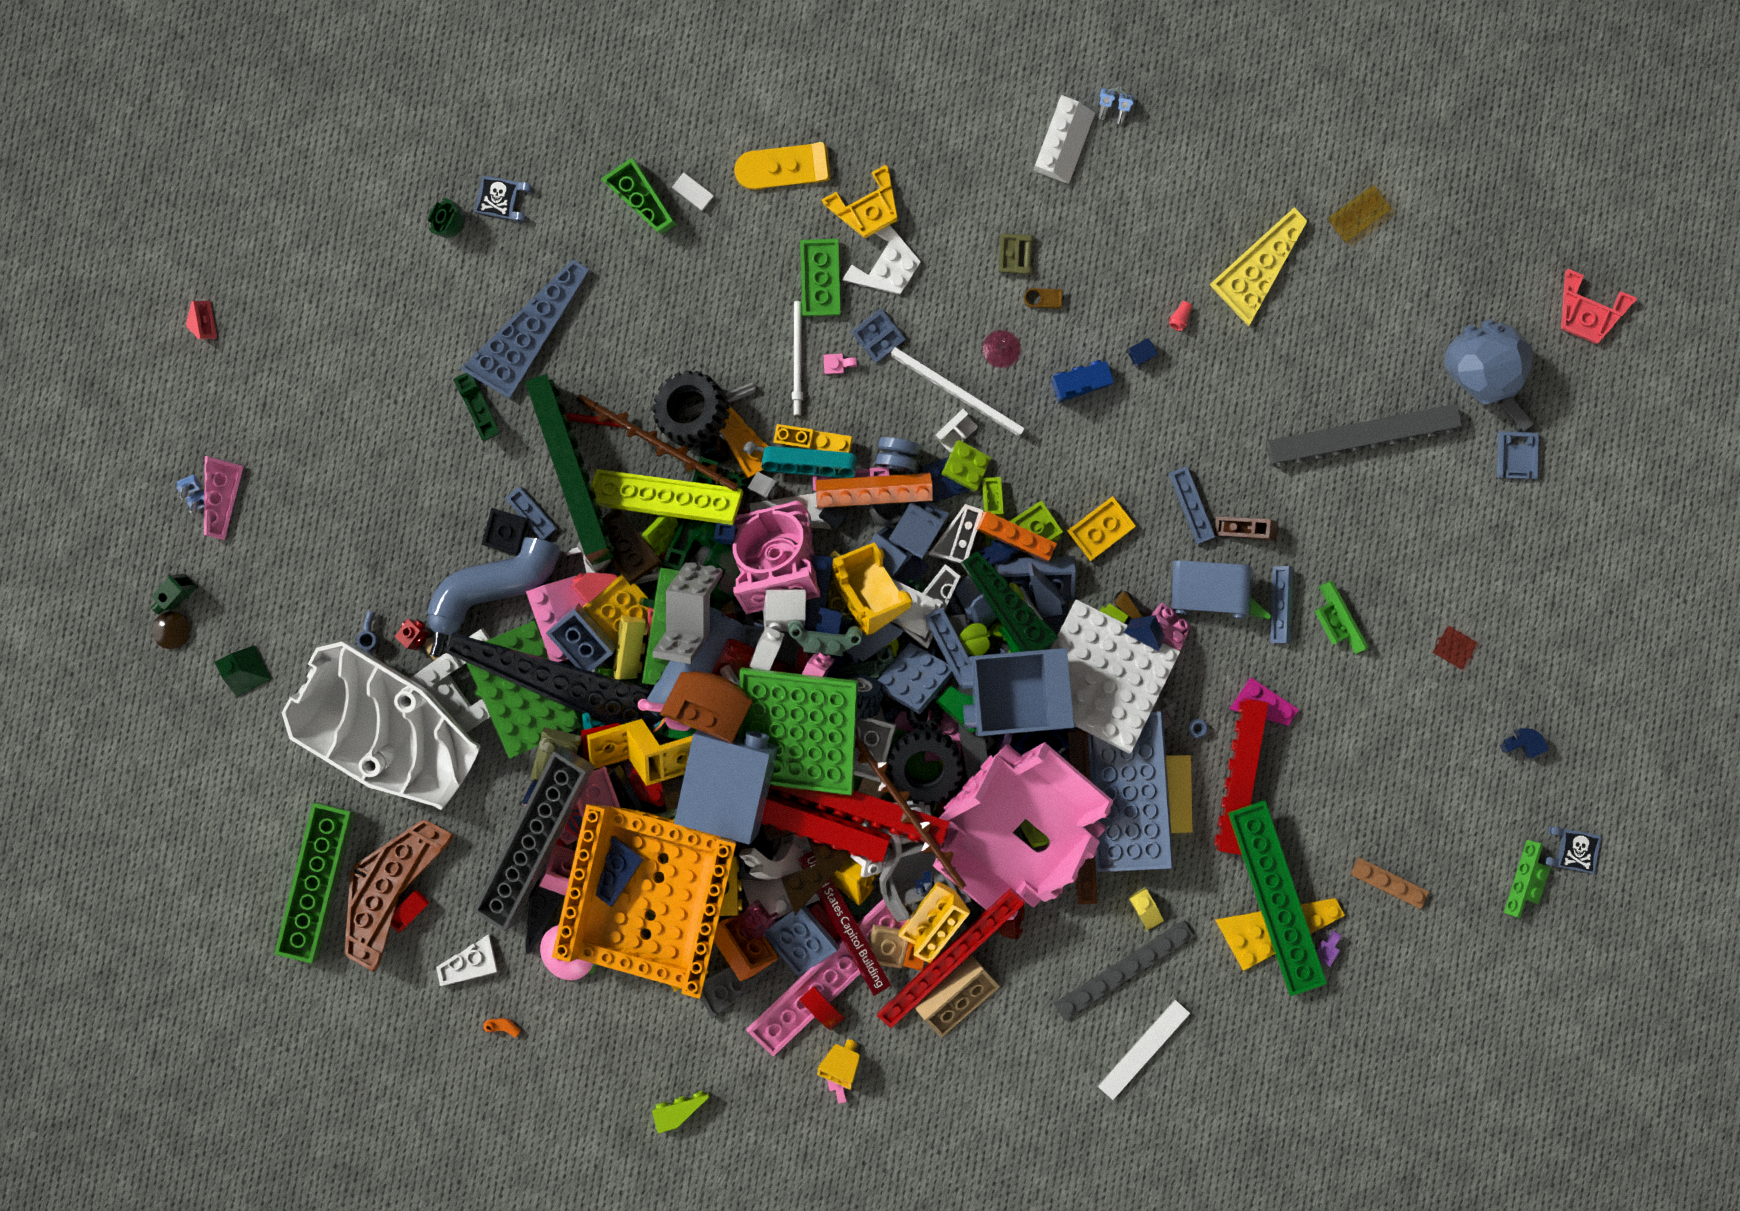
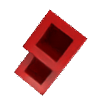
M815 986L799 999L814 1017L830 1031L845 1019L837 1007L829 1002Z

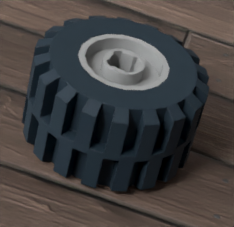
M847 673L839 676L838 679L858 681L856 719L864 720L877 716L884 692L882 684L865 674Z

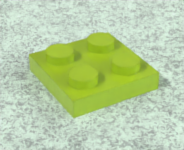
M957 440L942 471V475L975 492L979 487L991 457Z

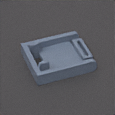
M1498 432L1497 478H1502L1503 471H1505V478L1529 479V472H1531V479H1537L1539 433ZM1511 437H1527L1526 445L1509 443H1511Z

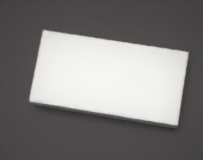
M684 172L672 186L673 190L701 211L706 208L714 197Z

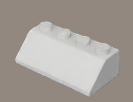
M1061 95L1034 171L1069 184L1095 113L1079 101Z

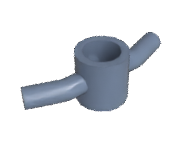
M367 611L364 631L357 636V645L373 656V650L378 647L380 640L378 635L371 630L375 613ZM367 635H371L373 641L369 647L363 642Z

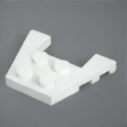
M889 225L875 233L889 243L870 274L868 275L851 265L843 277V281L901 295L921 262Z

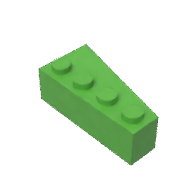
M630 158L601 178L659 234L663 235L677 225L635 159Z

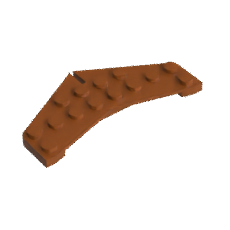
M422 820L352 866L367 875L364 878L350 870L345 954L348 958L370 971L376 972L381 963L399 895L450 844L454 837L453 834L427 820Z

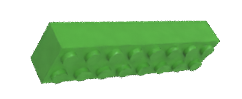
M320 802L312 803L274 955L311 964L318 961L355 811Z

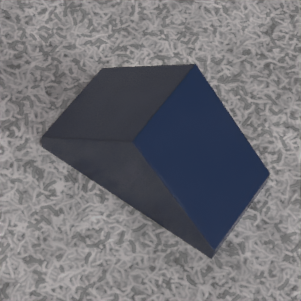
M1156 615L1131 619L1124 631L1125 634L1159 651L1165 639Z

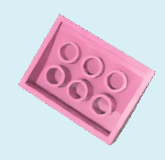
M576 576L526 591L549 659L560 663L569 659L546 632L578 603L582 607L586 604L571 587L574 583L572 580Z

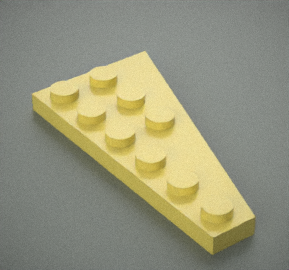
M1295 207L1210 284L1248 327L1307 223V220Z

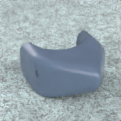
M970 576L964 577L958 581L955 587L960 605L966 617L969 618L970 625L980 623L988 629L997 616L983 595H981Z

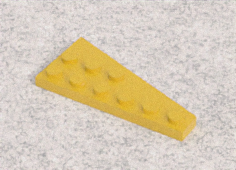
M1336 898L1300 904L1310 934L1345 916ZM1261 911L1215 919L1243 971L1275 954Z

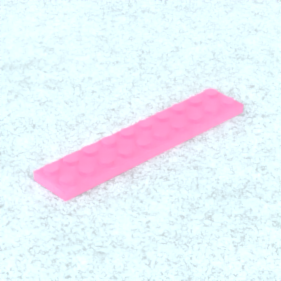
M883 899L857 925L867 943H869L873 924L901 929L907 920L897 922ZM842 939L837 942L840 946L838 951L810 968L746 1029L772 1056L776 1055L814 1018V1015L799 1000L807 991L815 986L831 1002L861 974Z

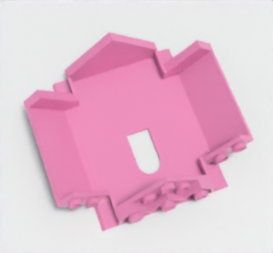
M1045 742L1022 755L1006 743L994 757L990 755L980 768L982 769L962 786L964 790L956 797L953 796L944 806L946 811L940 816V819L949 821L951 825L941 850L942 852L952 851L954 853L950 863L953 867H956L955 870L967 885L961 890L985 910L994 904L1009 888L1016 891L1032 907H1035L1041 900L1046 902L1057 898L1060 894V889L1064 885L1076 881L1079 869L1085 863V860L1091 859L1096 855L1100 842L1098 837L1106 829L1098 820L1106 818L1110 814V807L1113 803L1110 797ZM1027 819L1049 838V846L1046 850L1037 852L1013 832ZM936 858L933 867L956 885L938 858ZM1016 911L1008 920H1013L1018 914V911Z

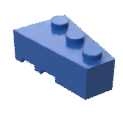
M1097 360L1090 363V366H1079L1073 368L1072 371L1055 374L1051 383L1057 401L1060 403L1111 386L1114 381L1107 361Z

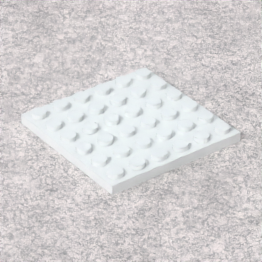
M1075 600L1057 635L1059 638L1054 641L1051 649L1067 648L1074 726L1130 754L1180 651L1162 643L1159 651L1125 634L1124 631L1128 625Z

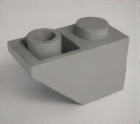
M758 471L748 486V490L766 501L770 498L774 499L779 491L775 480Z

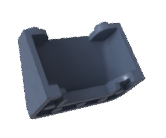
M1173 561L1172 610H1175L1176 614L1184 615L1187 614V611L1197 610L1226 612L1233 614V618L1244 619L1245 615L1250 616L1253 568L1242 564Z

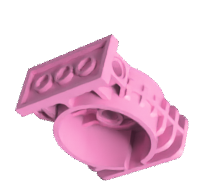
M793 501L736 516L734 523L737 525L733 544V555L741 574L736 578V587H733L734 595L746 614L764 609L766 590L805 589L806 600L821 597L820 589L817 586L816 571L812 566L815 553L812 546L811 515L804 503Z

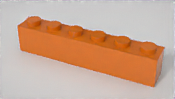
M930 473L815 480L817 508L933 501Z

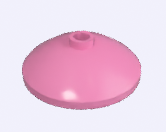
M556 925L548 930L542 938L540 945L542 960L547 969L555 976L564 980L580 979L592 969L593 963L579 959L566 962L552 958L559 925Z

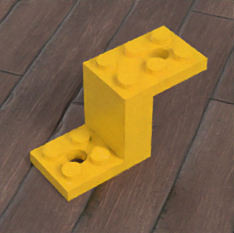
M639 719L587 735L589 763L595 766L594 769L629 759L646 786L685 774L693 736L659 745L644 721ZM611 744L609 749H605L607 745Z

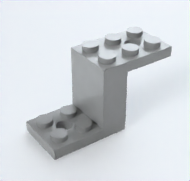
M696 563L684 564L666 589V632L653 650L654 658L687 664L692 663L710 635V593L722 577V569L715 568L714 566L697 565Z

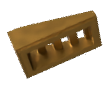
M1122 591L1113 601L1130 618L1142 617L1126 592Z

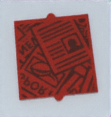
M1448 625L1443 635L1438 638L1439 642L1432 653L1462 670L1468 658L1472 657L1471 653L1477 642Z

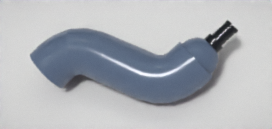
M526 537L524 538L521 551L516 557L467 567L445 578L435 590L427 610L428 622L434 632L432 637L434 641L429 655L438 658L442 656L445 641L447 642L448 637L456 633L461 624L465 623L467 612L473 605L526 594V591L544 584L554 571L560 556L561 547L545 540Z

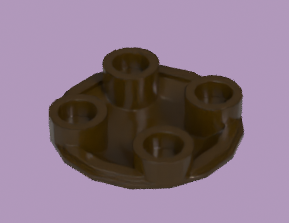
M164 612L153 622V639L162 648H179L185 645L189 638L190 627L187 618L178 612Z

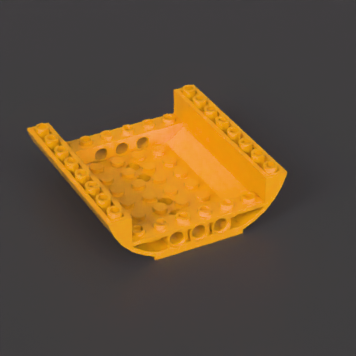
M586 804L552 958L566 962H572L576 959L676 986L682 988L681 994L700 999L736 842L674 824L675 820L647 812L615 806ZM615 835L645 859L614 906L610 907L596 896L601 873L604 871L606 855L609 853L611 837ZM661 853L668 855L669 860L667 863L660 861ZM657 872L664 874L663 882L656 880L655 875ZM649 909L653 910L656 914L654 920H650L647 917ZM644 928L651 931L650 939L643 937L642 932Z

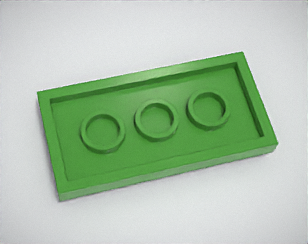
M838 239L800 240L802 316H841Z

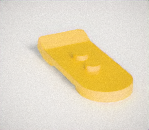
M823 142L749 151L737 159L734 168L738 183L749 190L828 181L831 177L827 145Z

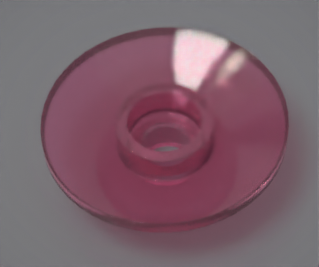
M997 330L985 338L982 353L990 365L997 368H1005L1011 366L1018 359L1020 344L1011 332ZM1004 345L1005 350L999 351L998 346Z

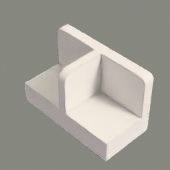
M962 409L935 435V438L951 453L957 440L963 442L978 426L968 417V413Z

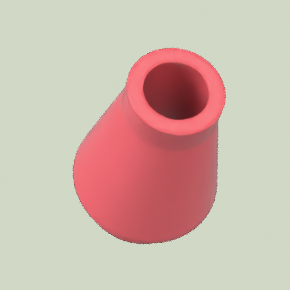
M1182 301L1178 309L1169 318L1170 327L1178 331H1182L1187 327L1192 308L1190 303Z

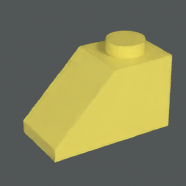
M1142 888L1128 896L1147 931L1164 921L1146 888Z

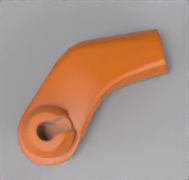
M508 1018L488 1019L483 1025L486 1032L505 1031L514 1038L521 1032Z

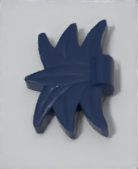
M991 540V546L980 549L978 552L984 554L983 557L993 566L996 563L1002 564L1008 561L1014 553L1020 552V550L1001 541L997 543Z

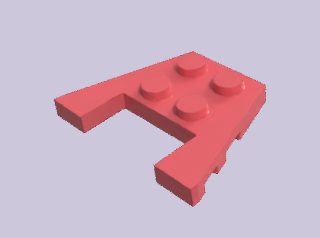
M1567 269L1564 278L1561 330L1597 344L1637 298L1621 291L1618 293L1611 309L1578 295L1577 291L1584 275Z

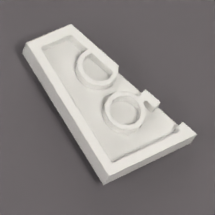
M490 934L436 967L440 986L498 972Z

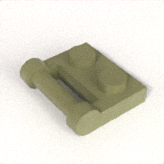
M1000 234L999 273L1033 274L1031 262L1032 243H1034L1035 236ZM1019 242H1025L1024 267H1018Z

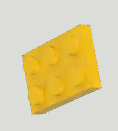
M1112 496L1067 530V533L1087 559L1091 561L1131 531L1136 525Z

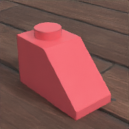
M579 573L572 580L574 583L571 587L585 603H589L611 584L617 576L604 573Z

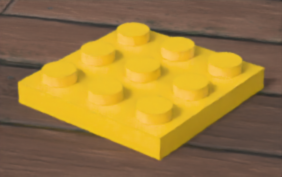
M621 574L591 602L583 606L584 610L615 645H617L621 615L644 618L645 624H648V607L640 605L639 601L641 597L649 598L636 583L630 586Z

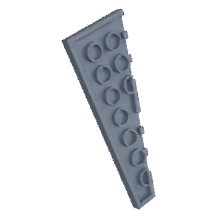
M571 260L555 278L542 288L526 306L461 367V370L510 399L586 277L589 269L577 261Z

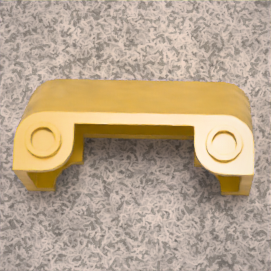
M875 542L834 558L832 565L834 585L866 636L877 632L907 611L912 603L911 595L904 590L899 591L883 566L884 552L881 548L877 547Z

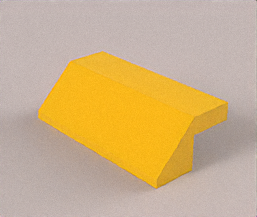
M937 881L913 912L911 919H908L899 930L898 936L915 945L914 956L931 963L968 917L970 910L954 889Z

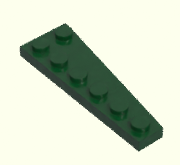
M978 551L961 562L1020 652L1042 650L1059 638Z

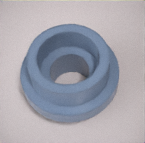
M1195 719L1189 724L1188 730L1192 737L1202 738L1207 734L1208 726L1205 721ZM1196 725L1201 726V731L1199 733L1195 731Z

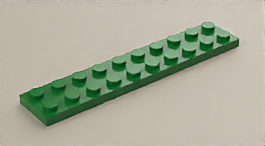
M1262 800L1227 812L1289 996L1291 997L1326 985L1327 982L1266 801Z

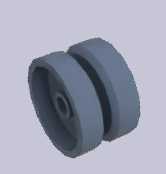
M879 438L878 448L887 453L877 454L875 465L887 467V469L894 471H917L918 461L911 457L920 454L921 445L919 443L898 438Z

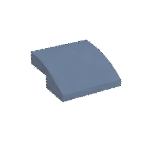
M881 308L851 331L875 363L892 351L894 347H897L906 340Z

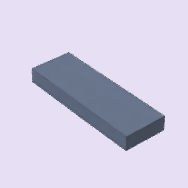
M520 486L505 498L520 516L529 518L527 524L541 540H547L558 530Z

